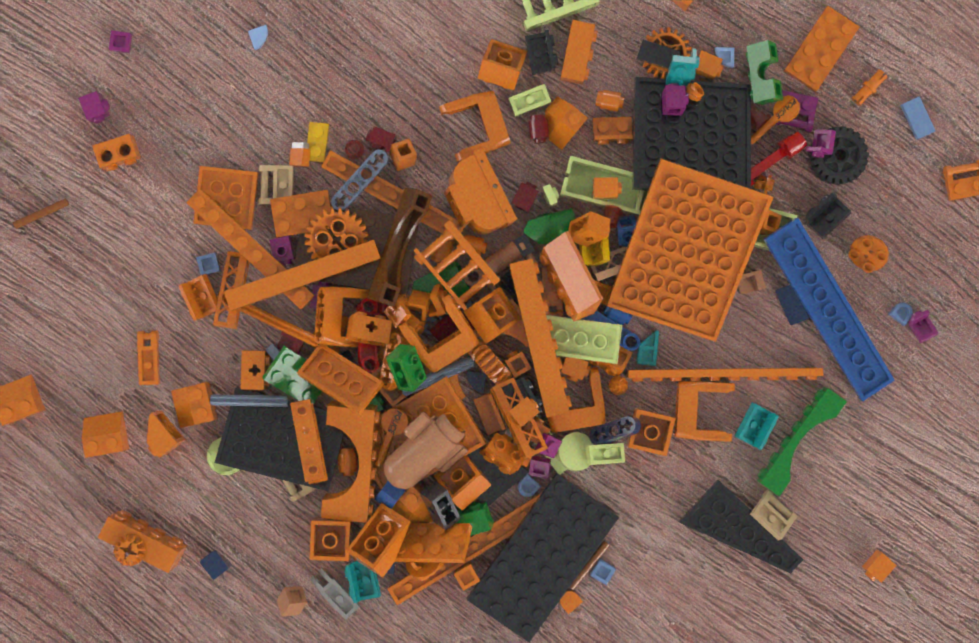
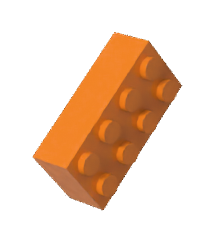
M121 510V512L117 511L108 516L98 536L99 539L114 546L116 541L123 535L133 534L140 537L145 544L146 552L143 561L167 573L178 565L187 547L182 539L175 536L172 538L166 535V531L160 528L154 529L148 526L149 523L145 520H136L131 517L132 515L124 510ZM131 545L127 548H124V550H126L127 553L134 554V551L131 550Z

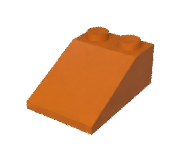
M381 503L346 551L355 560L383 578L395 562L411 522Z

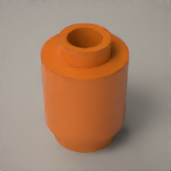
M598 91L595 106L600 107V109L618 112L619 108H623L625 97H621L620 92Z
M450 239L431 254L430 259L439 264L452 252L455 241Z
M467 234L464 236L480 256L486 253L487 243L484 242L485 238Z
M342 448L339 450L338 470L339 473H343V476H353L354 472L358 471L357 452L354 451V448Z

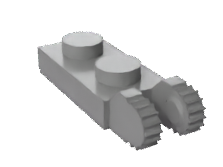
M322 567L319 572L328 583L324 586L315 576H312L310 580L320 590L321 595L346 620L360 607V604L353 603V599L348 591Z

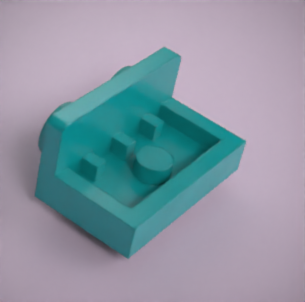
M692 49L690 57L673 55L666 76V85L676 83L679 86L686 87L690 84L691 80L695 79V68L699 67L700 57L697 56V49Z
M752 402L734 437L762 450L779 416Z
M352 561L346 565L345 577L349 581V595L353 599V603L381 596L375 572L358 561Z

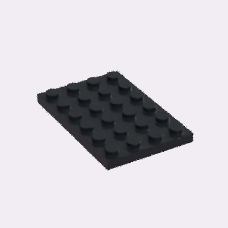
M235 388L234 395H264L240 388ZM288 401L287 407L230 406L215 459L216 464L329 492L345 432L334 426L326 425L327 410L314 407L328 481L308 484L304 479L290 403L293 402Z

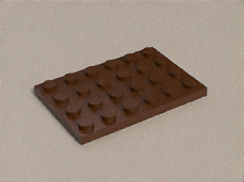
M348 208L349 215H352L354 212L356 213L355 220L362 218L360 225H366V229L362 232H368V236L364 239H367L368 242L371 240L375 241L381 258L395 215ZM341 221L334 222L336 229H340L344 225ZM419 224L414 230L405 250L401 266V289L399 294H408L414 258L413 250L416 245ZM329 229L333 235V241L337 240L342 249L346 250L347 248L340 242V236L336 237L332 230ZM320 233L317 238L324 241L328 238V235ZM299 234L294 267L318 259V257L311 259L313 252H307V248L311 245H305V241L309 239L305 237V234ZM349 236L345 239V242L352 244L356 239L353 236ZM337 248L330 250V254L340 252ZM380 259L319 281L370 289Z

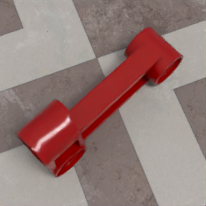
M795 132L777 144L779 149L751 168V186L755 184L753 181L755 177L785 156L789 160L807 146L805 138L799 132Z
M365 298L356 306V312L367 313V316L370 317L375 315L385 316L386 319H389L384 313L388 305ZM364 303L369 305L370 312L365 311ZM358 342L357 366L370 374L377 371L379 368L378 347ZM365 361L370 362L371 370L366 369Z

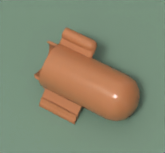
M422 412L404 429V434L408 439L387 458L384 463V474L392 486L399 489H408L415 486L434 467L445 473L468 452V449L459 443L465 436V430L462 433L449 422L445 414L440 417L433 415L430 418L425 412Z

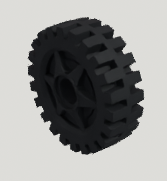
M844 126L832 127L827 129L836 131L832 155H824V158L813 157L812 153L809 152L810 158L808 161L811 163V170H814L815 176L819 177L821 181L840 185L855 180L864 172L865 166L869 161L867 160L869 152H867L868 145H865V139L860 137V133ZM836 151L841 152V161L835 158Z

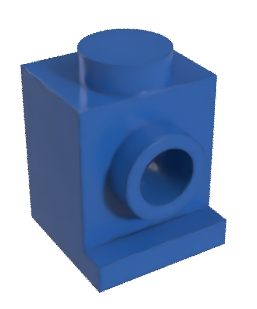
M634 215L615 218L618 245L628 247L636 225ZM631 224V226L621 227L622 225Z

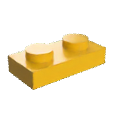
M309 122L307 143H309V149L311 150V162L323 163L326 159L329 124Z

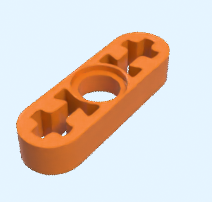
M398 333L390 335L379 378L384 384L382 388L390 391L395 390L397 385L392 373L389 372L390 367L386 357L399 344L407 345L406 338Z

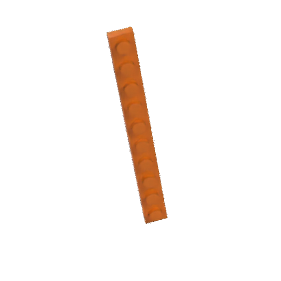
M823 368L627 369V377L632 378V382H642L643 378H651V381H663V378H670V381H682V377H690V381H701V377H709V381H721V377H728L729 381H739L740 377H748V380H759V377H767V380H779V376H786V380H798V376H805V380H817V376H823Z
M541 493L494 521L490 531L470 536L465 563L511 536ZM444 563L440 570L423 581L409 574L389 586L387 590L395 603L399 605L465 563Z

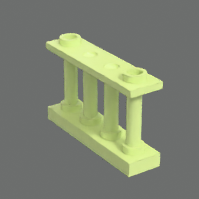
M522 0L527 13V20H524L525 30L527 32L599 5L600 0H579L576 2L573 0H563V7L557 9L553 7L551 0H542L546 10L541 15H537L534 12L530 0Z

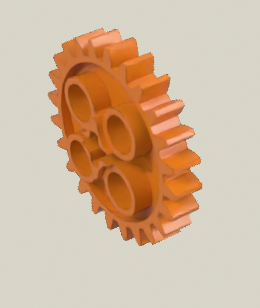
M339 206L338 211L335 212L334 208L331 207L329 213L323 209L322 216L316 213L317 220L310 219L313 226H306V229L310 232L305 233V237L309 238L305 241V245H311L307 248V252H313L311 259L316 257L320 259L331 255L330 250L333 248L343 251L337 240L333 241V235L325 228V225L331 228L336 237L340 236V242L347 249L368 242L367 239H364L368 236V232H362L366 229V225H360L362 218L355 220L356 213L354 212L352 215H349L348 208L345 212H342ZM336 221H341L344 225L342 228L336 229L333 227V224ZM320 233H325L328 235V238L321 241L317 236ZM353 236L356 240L354 243L348 244L345 242V239Z

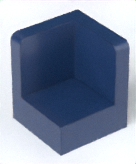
M216 550L200 561V564L213 580L232 566L228 559L224 561Z

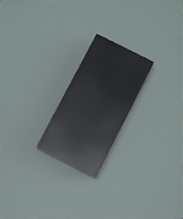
M643 39L636 59L669 70L673 55L679 56L680 51Z

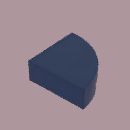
M467 371L470 385L478 392L484 393L486 374Z

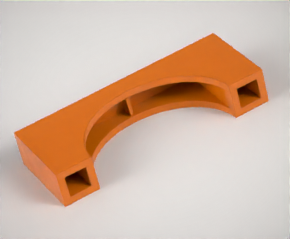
M330 401L328 404L326 425L342 430L351 438L358 452L359 470L357 478L348 488L340 492L326 493L324 495L321 518L367 523L370 516L374 514V505H371V498L375 496V486H372V483L376 479L377 469L373 467L374 461H377L378 449H375V442H378L379 431L376 430V423L379 424L380 412H377L378 405L368 404L362 414L358 415L338 401Z

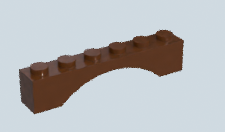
M415 188L404 189L367 299L395 307L401 289L400 275L405 250L414 230L427 214L432 195Z

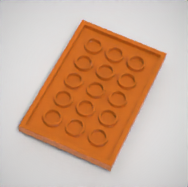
M447 376L391 407L403 410L408 416L409 424L422 412H425L430 418L433 415L440 417L445 414L449 422L462 433L465 430V436L459 442L468 449L464 456L487 443ZM386 411L380 414L379 424L376 423L379 439L378 442H375V449H378V453L387 433L381 423L382 416ZM404 432L393 436L381 467L376 466L374 461L373 468L377 469L375 481L380 489L388 481L384 474V463L408 439ZM434 467L421 480L427 478L428 476L434 474L439 470L436 467Z

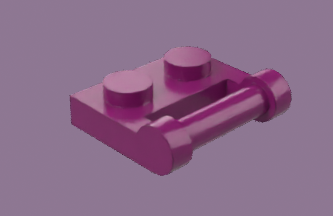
M782 90L783 96H793L799 101L800 111L798 115L806 116L807 120L778 121L775 125L784 124L811 132L819 98Z

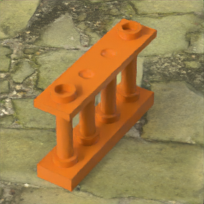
M449 220L444 224L446 228L443 231L444 234L421 253L417 248L413 251L416 255L413 257L420 265L424 263L454 298L459 309L462 308L465 311L468 309L464 305L465 302L487 284L490 285L492 283L495 286L501 280ZM454 238L458 242L457 248L433 268L426 258L446 241ZM467 253L471 258L470 263L446 283L439 273L461 254ZM480 268L484 273L482 279L458 298L452 291V288L474 269Z
M310 399L290 403L305 482L314 484L328 481L314 404H311Z

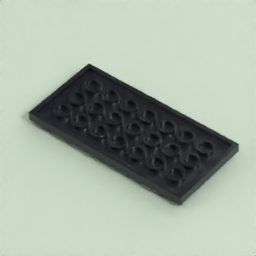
M556 473L482 575L480 582L475 585L467 596V601L527 642H530L617 522L619 516Z

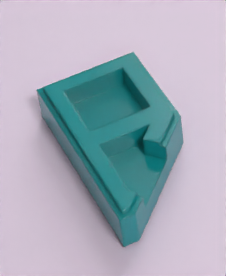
M655 330L639 344L636 364L656 366L659 330Z

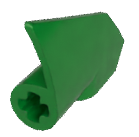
M569 208L555 213L548 212L537 215L535 219L527 221L523 232L538 244H549L564 232L569 231L570 222L576 219L573 209Z
M454 261L441 271L439 275L447 283L462 268L457 261ZM431 272L414 281L412 291L417 290L431 293L434 285L441 283ZM463 278L452 288V291L457 297H460L470 288Z

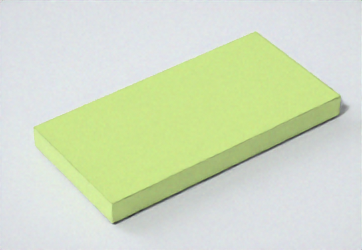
M546 315L547 320L551 319L553 331H550L551 338L556 339L558 350H555L556 356L612 364L618 363L622 325L581 319L573 322L572 318Z

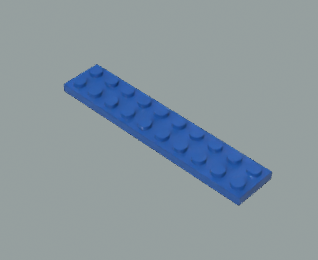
M794 218L765 237L763 240L858 398L864 401L895 381L799 218Z

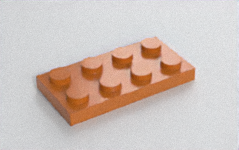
M827 6L784 69V72L816 92L860 26L830 6Z
M324 344L318 345L297 372L298 376L358 415L362 414L384 385L383 381Z
M410 523L395 562L465 563L472 526L470 523H455L447 530H444L436 523Z

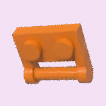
M976 160L975 163L954 167L951 165L944 166L943 173L949 201L979 195V160ZM974 170L977 172V176L953 180V174Z

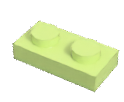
M545 84L508 98L515 117L551 103Z
M550 184L542 187L541 192L548 208L555 206L559 198L556 188H552Z
M624 443L586 446L587 465L624 463Z

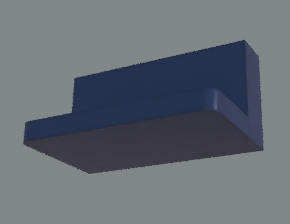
M790 284L775 290L790 325L810 319Z

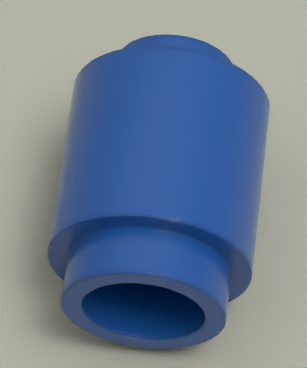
M608 306L603 311V314L607 315L606 317L622 326L624 323L628 324L633 316Z

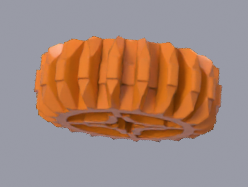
M661 27L659 28V34L653 30L652 36L647 35L645 37L647 41L656 42V44L677 51L680 50L681 56L690 57L691 55L686 52L691 51L692 47L685 46L689 43V40H682L685 36L683 33L677 36V29L671 33V28L668 27L666 33H664V29ZM662 39L673 41L675 44L672 46L667 45ZM646 62L642 65L643 68L649 66L648 74L652 71L655 72L653 78L661 74L660 78L665 79V75L668 73V69Z
M478 339L479 344L467 352L495 385L509 380L512 377L509 369L483 340Z

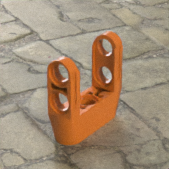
M494 90L473 94L439 106L441 115H451L478 106L489 141L464 148L459 153H456V162L470 157L473 152L481 148L487 154L511 144Z
M320 287L317 295L315 341L317 344L358 347V342L346 340V336H340L343 297L365 299L368 296L369 289Z
M450 295L445 296L442 300L445 304V310L459 330L429 349L412 325L407 322L399 325L403 336L410 345L415 346L420 360L432 373L445 367L479 344L469 322Z
M598 367L590 368L589 375L593 405L569 409L568 413L547 417L551 433L606 423L605 405Z
M678 381L675 437L732 442L733 433H727L723 430L696 429L698 391L728 393L735 391V383Z

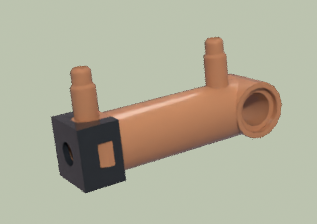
M523 234L483 260L497 274L509 267V264L515 263L524 257L526 260L533 259V263L536 262L532 255L535 249L527 236ZM480 268L473 270L479 274V279L476 282L469 281L468 275L464 278L469 286L475 285L482 279L484 273ZM492 283L486 285L490 292L496 290Z

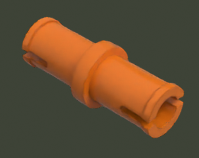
M878 69L868 81L862 84L863 87L851 99L858 106H861L871 94H875L878 86L888 76L886 74L883 75L884 72Z

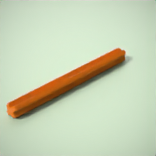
M224 296L223 302L228 305L226 297ZM252 304L241 307V312L314 347H318L319 344L316 343L314 334Z

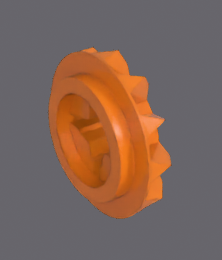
M123 535L114 544L113 553L115 554L116 561H119L122 566H134L140 563L145 556V544L136 535ZM131 545V550L134 551V554L131 553L126 557L127 551L124 548Z

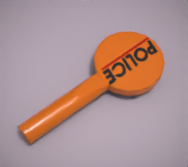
M789 95L783 96L782 101H777L773 108L774 116L751 136V144L753 145L778 121L790 122L795 119L800 111L799 101Z
M391 408L382 416V427L387 433L378 453L377 461H375L376 466H382L393 436L402 434L409 424L407 414L399 408Z

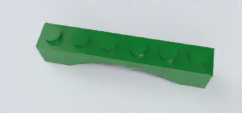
M820 388L815 393L813 403L805 407L802 412L804 414L800 421L797 420L791 427L793 431L789 436H785L782 439L778 452L775 451L770 456L768 466L766 468L763 467L758 473L757 477L759 478L757 482L779 497L791 481V461L800 440L816 425L836 418L847 403L846 400L829 388Z

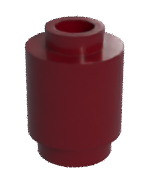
M543 114L530 116V121H528L530 140L534 141V144L546 143V139H549L548 120L545 119Z

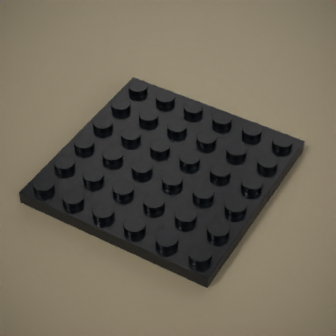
M635 77L632 190L649 191L661 158L751 188V85L691 81L690 83L696 82L702 87L704 95L701 100L695 101L689 98L683 115H663L662 92L666 86V79Z

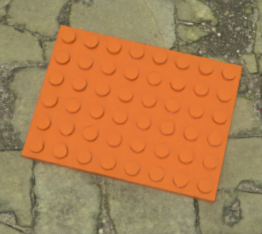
M661 158L606 306L716 342L774 197Z

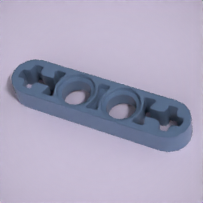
M375 150L338 190L331 201L334 209L338 211L339 207L336 206V199H342L345 196L342 193L344 190L352 198L349 200L347 197L344 200L345 206L342 207L340 205L342 211L349 208L385 168L389 161L385 151ZM383 154L384 162H378L375 165V167H377L378 170L375 171L374 168L368 163L371 161L372 164H374L376 162L375 156H381ZM364 168L372 170V176L368 179H364L361 176ZM357 183L359 185L358 192L350 193L348 190L349 184Z

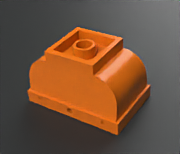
M483 148L473 152L470 157L463 159L456 165L449 177V187L444 192V195L461 228L468 225L473 232L486 235L498 229L503 230L517 220Z

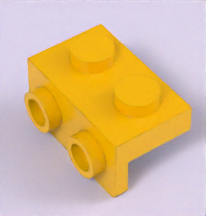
M609 235L607 238L588 247L579 244L580 255L586 265L599 266L610 261Z

